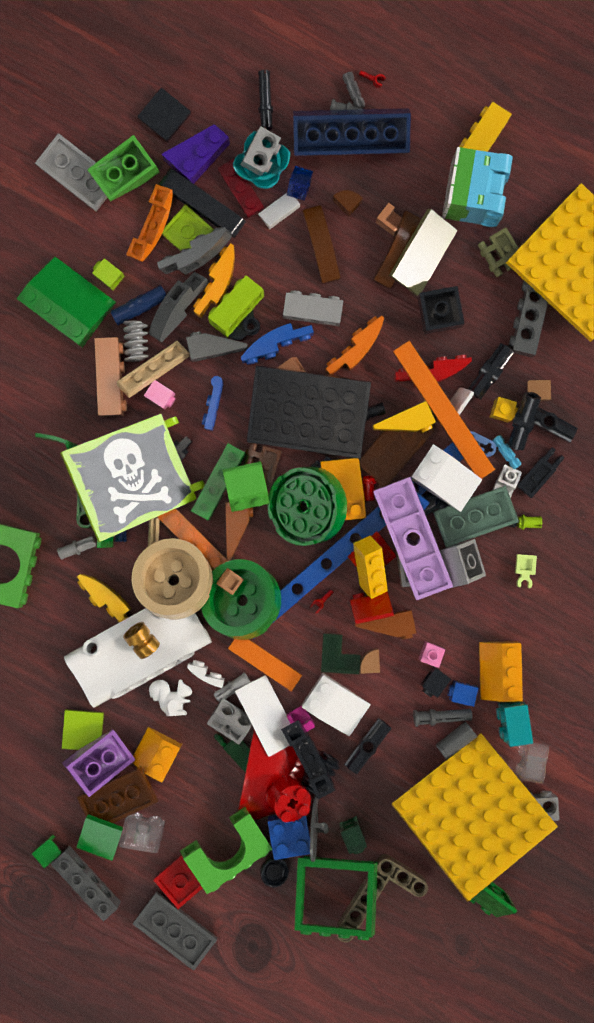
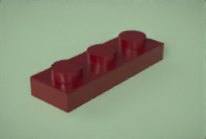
M233 158L217 169L243 212L249 218L264 209V206L249 182L235 172Z

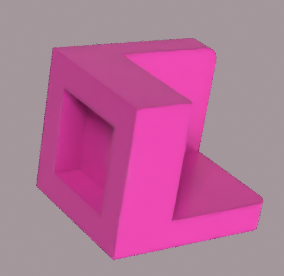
M302 705L287 713L290 724L299 720L306 731L315 727L309 713L302 708Z

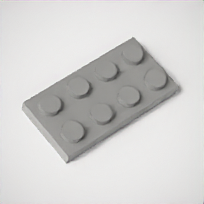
M58 133L35 164L95 212L107 199L105 193L87 170L96 162Z

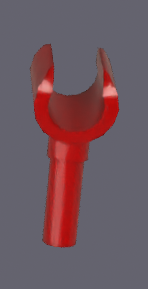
M362 70L359 72V75L372 81L376 88L382 87V84L378 83L377 79L382 81L386 79L383 74L374 76Z
M330 589L322 598L314 600L310 608L313 605H317L319 609L316 613H319L324 607V602L333 594V591Z

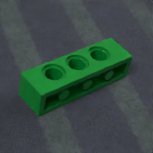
M229 443L226 445L191 510L193 513L210 521L226 491L223 470L239 466L245 456V452Z

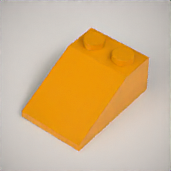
M359 458L320 461L321 468L333 474L345 491L347 498L345 520L366 518Z

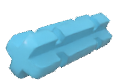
M501 435L492 440L496 447L498 446V450L504 459L509 461L510 467L516 469L521 465L520 460L515 458V453L507 443L505 444V440Z

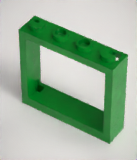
M310 856L299 857L294 930L300 931V934L311 935L312 932H317L319 936L324 937L338 934L339 938H350V936H358L359 940H369V937L372 938L375 935L378 862L316 857L315 862H311ZM306 867L368 872L366 929L303 923Z

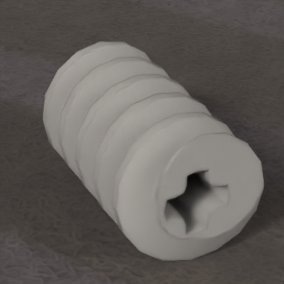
M124 321L123 324L127 325L124 328V332L128 333L124 335V339L128 341L124 343V347L128 348L124 351V354L130 356L125 358L124 361H143V359L148 358V355L143 354V351L148 350V347L143 346L148 340L143 339L142 336L148 335V332L142 331V329L148 327V325L141 321Z

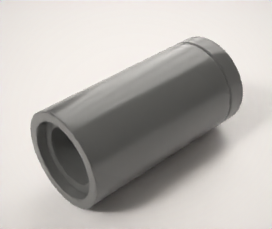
M465 721L439 741L436 747L448 760L460 749L477 738V735Z

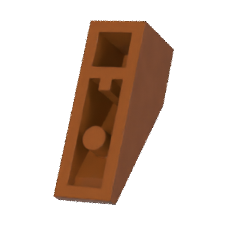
M225 502L227 560H232L250 522V517H253V507L232 512L230 503Z
M410 609L395 612L394 616L355 624L358 628L401 637L402 640L412 638V634L416 633L412 610Z

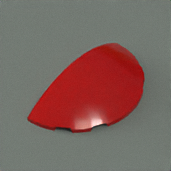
M254 729L239 804V810L246 807L253 820L274 814V811L267 803L266 794L276 779L282 776H291L300 783L302 782L304 767L293 746H288L269 757Z

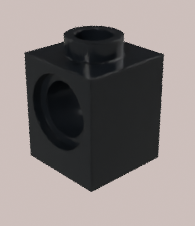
M433 666L420 685L424 688L422 691L429 697L434 695L438 698L451 681V678Z

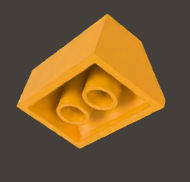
M518 641L479 642L480 699L499 702H523L521 643Z

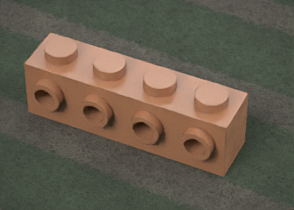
M118 337L94 338L98 416H124V411H127V402L123 400V391L117 386V381L122 378V373H125L124 361L121 362V354H124V344L120 342Z

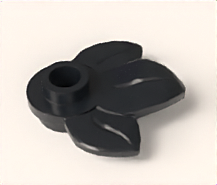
M253 310L228 337L234 340H241L246 336H254L259 332L260 323L254 318ZM253 325L254 329L249 330L247 326Z

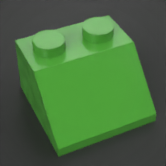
M261 461L223 470L232 512L269 504Z

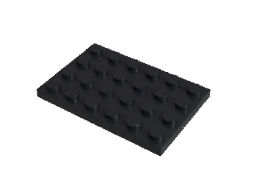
M257 365L255 368L247 442L360 459L371 381Z

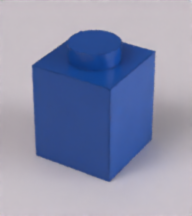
M453 680V684H450L448 687L447 696H450L451 702L474 707L478 687Z

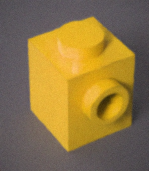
M497 397L494 401L490 418L507 423L512 421V418L514 419L518 411L516 407L517 402Z

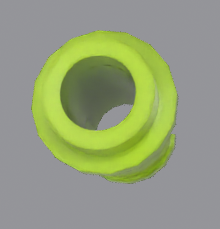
M518 516L519 522L517 527L521 528V530L525 528H542L541 516Z

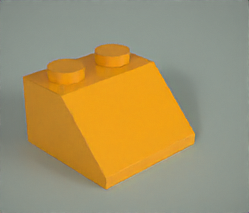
M148 727L133 755L135 761L132 763L137 767L141 766L146 775L163 782L182 744Z

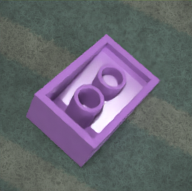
M112 729L76 751L62 764L83 792L90 797L135 761V758Z

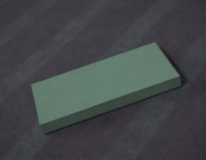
M506 485L470 498L461 512L450 505L433 511L445 547L519 522Z

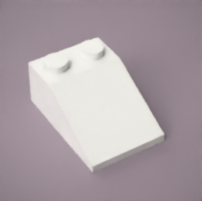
M434 444L412 475L413 482L459 512L462 511L482 481L480 477Z
M322 673L302 703V708L350 737L371 704L325 673Z

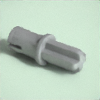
M93 536L79 541L74 540L72 544L58 548L57 552L60 559L63 560L75 554L80 555L82 551L95 547L96 541Z
M244 672L233 681H228L227 685L214 693V697L220 702L222 698L226 699L232 694H236V690L251 683V681Z

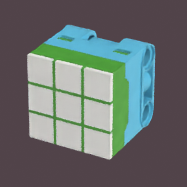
M457 147L450 166L442 218L496 227L504 215L506 197L503 196V190L510 176L513 157L509 154Z

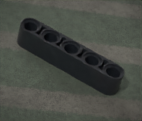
M169 168L158 184L173 190V197L186 204L216 227H225L233 238L237 236L246 223L238 214L173 169Z

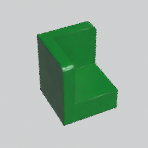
M53 834L32 853L43 868L47 867L62 853L53 842L55 838Z

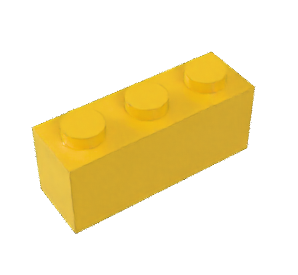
M494 102L489 107L485 106L480 114L481 120L479 123L475 121L469 131L472 134L468 139L464 138L459 147L488 152L512 114Z
M371 536L353 543L360 587L371 599L387 592L383 552L380 545Z

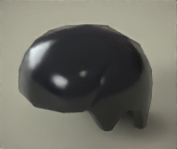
M273 857L268 858L262 863L260 877L266 886L275 888L282 886L287 881L289 869L285 861L282 859L274 860Z

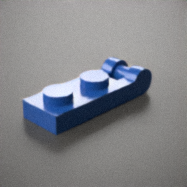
M214 376L211 379L213 391L212 395H208L206 406H209L207 414L204 413L202 425H205L204 429L209 431L214 429L223 389V380L219 376Z

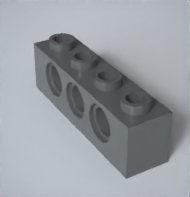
M523 281L521 291H524L523 299L520 298L517 305V310H520L519 316L514 319L513 328H515L514 336L511 335L508 347H511L514 354L532 358L536 355L548 302L527 282ZM531 293H534V294L537 295V297H538V301H537V302L531 301V299H530V294H531ZM526 312L533 314L534 319L532 321L526 319ZM522 330L529 333V339L522 338Z
M70 845L51 863L54 869L103 922L118 909L121 901Z

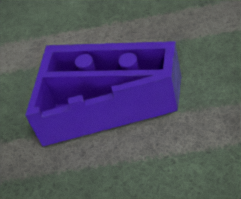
M214 124L162 153V157L173 170L194 184L230 145L229 137Z

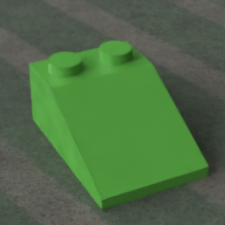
M134 135L87 169L110 202L143 185L159 173L157 166Z

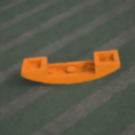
M155 185L149 199L152 207L138 239L133 237L126 253L127 256L143 262L154 249L169 216L173 190Z

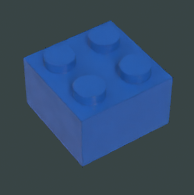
M277 815L268 816L274 860L310 854V832L307 815L293 822H283Z

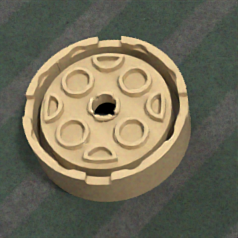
M175 538L163 539L148 546L137 558L132 571V587L139 602L152 614L170 620L183 619L199 611L207 602L213 584L210 564L202 552L190 542ZM171 576L179 577L177 585L172 586L169 584Z

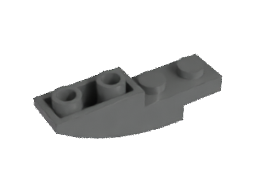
M225 227L216 228L206 235H198L194 240L190 241L191 249H183L179 254L164 257L163 260L157 262L158 268L165 274L180 270L186 275L214 258L225 247L232 235Z
M193 272L184 283L178 280L160 304L151 323L149 335L162 343L187 316L184 310L208 285L207 278Z

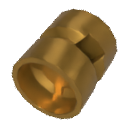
M144 622L136 623L123 636L129 646H134L133 651L140 659L149 657L160 645L157 638L150 634V630Z

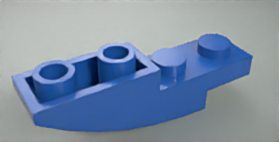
M291 323L268 332L245 351L241 356L242 363L251 365L257 363V359L265 357V360L275 358L276 354L279 353L278 345L286 347L292 345V341L300 340V342L310 340V336L314 335L312 325L293 330Z

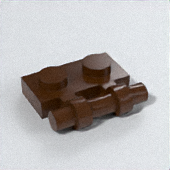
M250 443L249 449H246L245 455L247 456L244 465L251 464L254 458H258L262 464L266 487L271 488L282 451L263 446L262 452L259 453L256 452L258 444Z

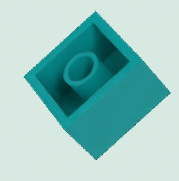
M498 702L499 708H496L497 719L501 722V727H499L500 738L509 747L533 744L528 705L525 702Z

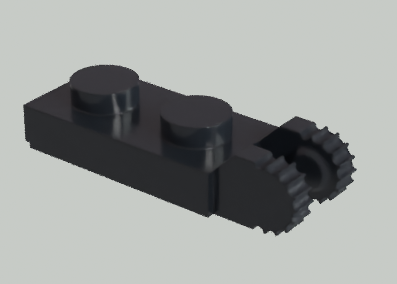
M553 447L536 462L516 486L530 499L557 470L556 468L565 458L563 455H560L551 465L547 460L555 453L556 449Z

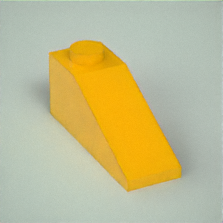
M425 401L374 424L372 428L373 430L417 432L421 430L424 433L432 429V424L436 421Z

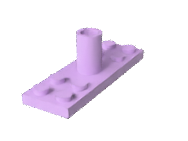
M411 477L374 490V495L416 600L453 587ZM415 532L420 538L413 541L408 537V534Z

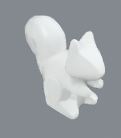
M180 679L178 681V688L175 692H170L169 684L164 680L154 681L150 685V697L154 701H159L160 708L166 716L187 715V712L183 710V704L190 702L185 697L192 694V689L184 684L183 680Z

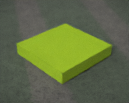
M185 204L165 226L162 235L181 251L187 248L191 249V240H194L198 235L209 234L214 229Z
M66 709L62 749L79 750L101 737L104 712Z

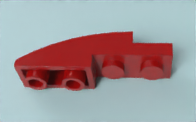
M457 355L455 359L448 360L447 357H437L436 361L431 363L432 369H429V371L438 383L463 370L472 362V357L466 358V355ZM404 368L398 369V372L394 374L395 382L412 381Z

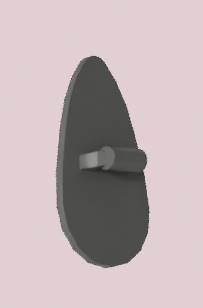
M315 794L310 832L311 862L316 860L318 833L327 834L329 832L327 823H318V798Z

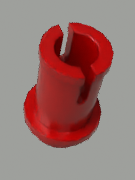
M364 476L362 480L365 501L375 500L373 491L376 480H374V476Z

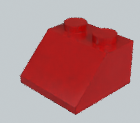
M388 592L372 599L368 595L364 596V593L354 594L352 599H349L355 624L394 616Z

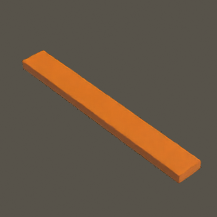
M410 340L394 350V355L472 472L481 479L493 472L495 468Z

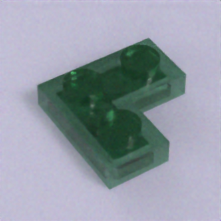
M323 633L321 672L359 674L361 655L341 653L342 634Z

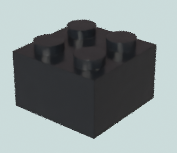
M458 286L419 293L417 299L424 334L463 327L465 323Z

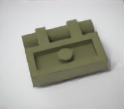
M507 228L489 237L492 245L487 247L484 241L478 244L482 258L485 257L489 264L488 268L491 272H494L496 278L503 274L500 269L501 266L504 265L507 271L512 269L506 262L519 249ZM495 250L500 257V260L497 262L491 254Z

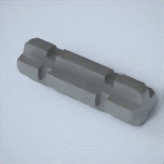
M347 72L343 75V80L347 84L346 87L354 102V107L363 108L365 102L361 97L357 82L354 81V75L352 72Z

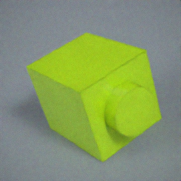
M105 258L102 261H98L93 267V275L112 291L125 277L119 269Z

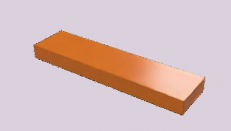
M234 639L228 648L291 692L302 677V674L250 639Z

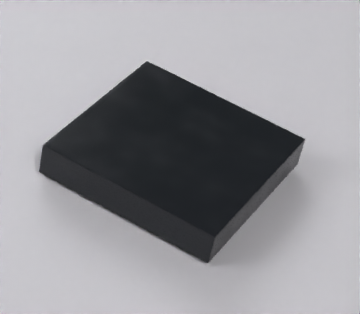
M161 87L137 117L168 142L190 116L191 111Z

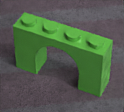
M0 524V545L12 548L20 559V570L17 576L8 583L0 582V604L14 608H21L26 604L28 594L26 593L27 586L31 585L33 578L30 575L31 569L35 567L37 562V556H35L36 549H39L41 545L40 533Z
M246 807L229 817L241 837L240 849L231 859L223 862L211 860L197 840L180 850L184 861L207 894L219 889L220 885L235 878L239 872L248 869L255 861L264 858L272 850Z

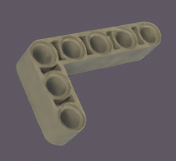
M382 854L376 860L378 862L377 878L381 881L377 884L376 900L389 880L414 896L422 897L427 893L428 885L421 874L388 854ZM385 861L391 863L387 869L381 867V864ZM400 872L407 873V876L403 879L397 877ZM368 875L338 921L337 927L360 928L365 920L367 901H362L360 898L362 895L367 894ZM417 882L423 883V887L420 889H415L414 885ZM353 911L360 912V915L356 918L352 917L350 914ZM350 936V938L338 937V939L342 942H349L354 936Z

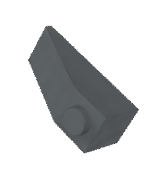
M200 331L190 334V337H186L192 362L242 352L248 349L247 343L206 333L201 334Z

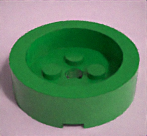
M319 467L294 468L279 476L271 487L268 496L269 504L267 505L270 520L272 519L276 532L289 543L300 546L322 543L334 537L342 528L347 514V498L341 483L329 471ZM302 501H304L308 507V509L305 512H303L300 508V504Z
M244 559L227 561L212 571L213 584L210 596L201 608L208 624L219 633L237 640L252 639L265 633L273 621H276L281 608V592L276 579L257 563ZM227 568L244 579L233 595L216 584ZM244 595L248 599L247 603L244 606H240L238 601Z

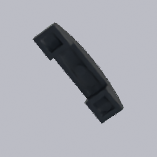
M297 720L281 729L290 747L293 746L310 779L309 783L318 800L335 791L336 789L329 771L301 722Z

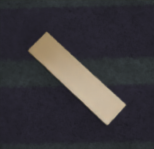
M176 341L118 380L117 386L130 398L190 357L189 352Z

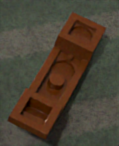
M321 205L302 210L322 284L341 279Z
M404 211L397 227V233L384 261L381 262L376 272L374 281L388 288L392 287L395 279L389 275L419 225L421 218L408 211Z

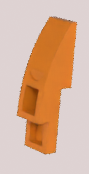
M383 316L379 318L373 317L367 322L369 326L363 330L359 328L352 334L351 343L354 347L348 346L341 352L343 355L340 358L336 359L334 357L326 364L328 367L325 371L329 376L333 375L344 365L350 371L366 356L381 330L384 321Z

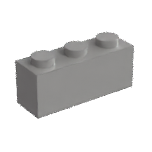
M291 291L286 293L283 319L340 327L343 300L336 296L322 298L320 294L310 293L307 296L302 295L300 291Z

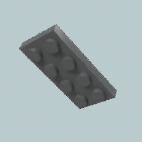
M158 891L155 892L133 921L134 926L193 971L218 938L180 908L177 909L171 901Z

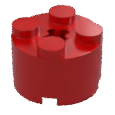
M282 776L272 783L273 786L267 791L266 800L270 808L283 822H293L309 814L310 794L297 779L291 776Z

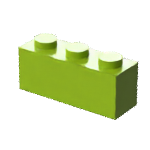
M245 275L243 279H239L235 283L234 289L230 293H226L223 296L218 307L211 309L208 316L209 323L225 337H228L264 297L263 288Z

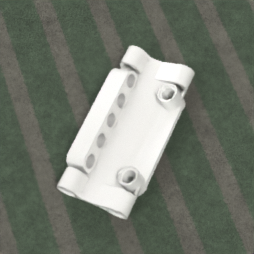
M145 608L87 640L83 646L65 655L64 659L81 685L89 703L95 708L110 698L115 699L189 659L195 654V651L210 644L212 640L196 613L183 619L170 620L158 617ZM138 622H144L149 628L150 634H153L160 642L158 649L145 659H140L133 651L134 646H129L123 638L126 631ZM97 645L96 652L91 654V648Z

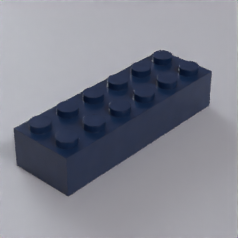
M409 108L293 111L294 156L410 153L411 113Z

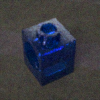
M295 166L289 181L287 196L305 201L311 185L313 171Z

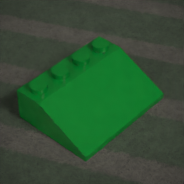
M54 257L26 285L17 297L21 303L82 348L116 304V301L57 257Z

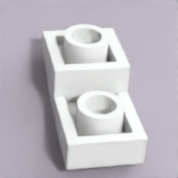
M504 465L492 490L506 485L511 498L522 472Z
M193 660V663L189 662L187 668L195 676L211 685L223 687L225 678H222L221 674L210 672V675L207 674L208 666H204L205 663L202 661Z

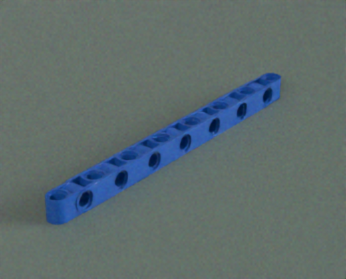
M453 442L443 450L458 462L464 459ZM416 484L418 486L417 493H419L420 495L427 491L420 485ZM379 506L280 590L281 608L277 619L348 559L347 556L354 551L353 543L350 541V536L353 533H358L360 538L363 539L372 536L376 531L379 532L386 526L385 520L379 516ZM324 558H328L332 562L329 569L321 567V561ZM296 583L301 584L303 587L300 594H295L292 591V586Z

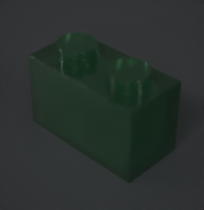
M357 816L340 822V833L349 854L363 852L364 848L367 847V842Z

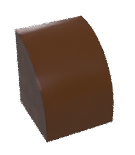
M343 190L333 195L332 201L349 217L362 204L363 198L354 191Z

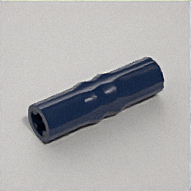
M159 285L110 312L119 326L124 321L140 316L143 312H147L162 303L166 293L163 287Z

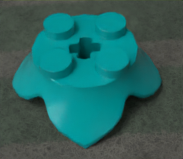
M253 131L244 143L243 153L235 157L233 168L241 178L251 181L258 188L269 189L277 184L280 174L288 166L290 151L284 145H281L277 155H272L270 159L273 163L268 173L264 172L261 176L240 165L257 132ZM262 140L264 147L271 148V143L268 140ZM254 157V163L258 165L261 158Z

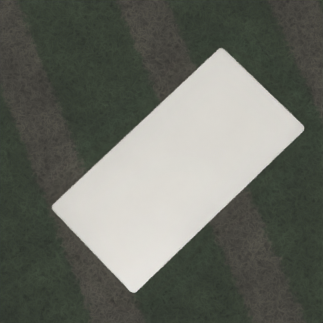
M265 675L236 690L235 692L267 755L270 757L290 746L281 730L290 725V722L267 676Z

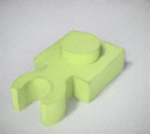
M516 554L515 573L520 574L516 582L517 587H521L523 580L527 581V588L532 587L530 575H535L537 556Z

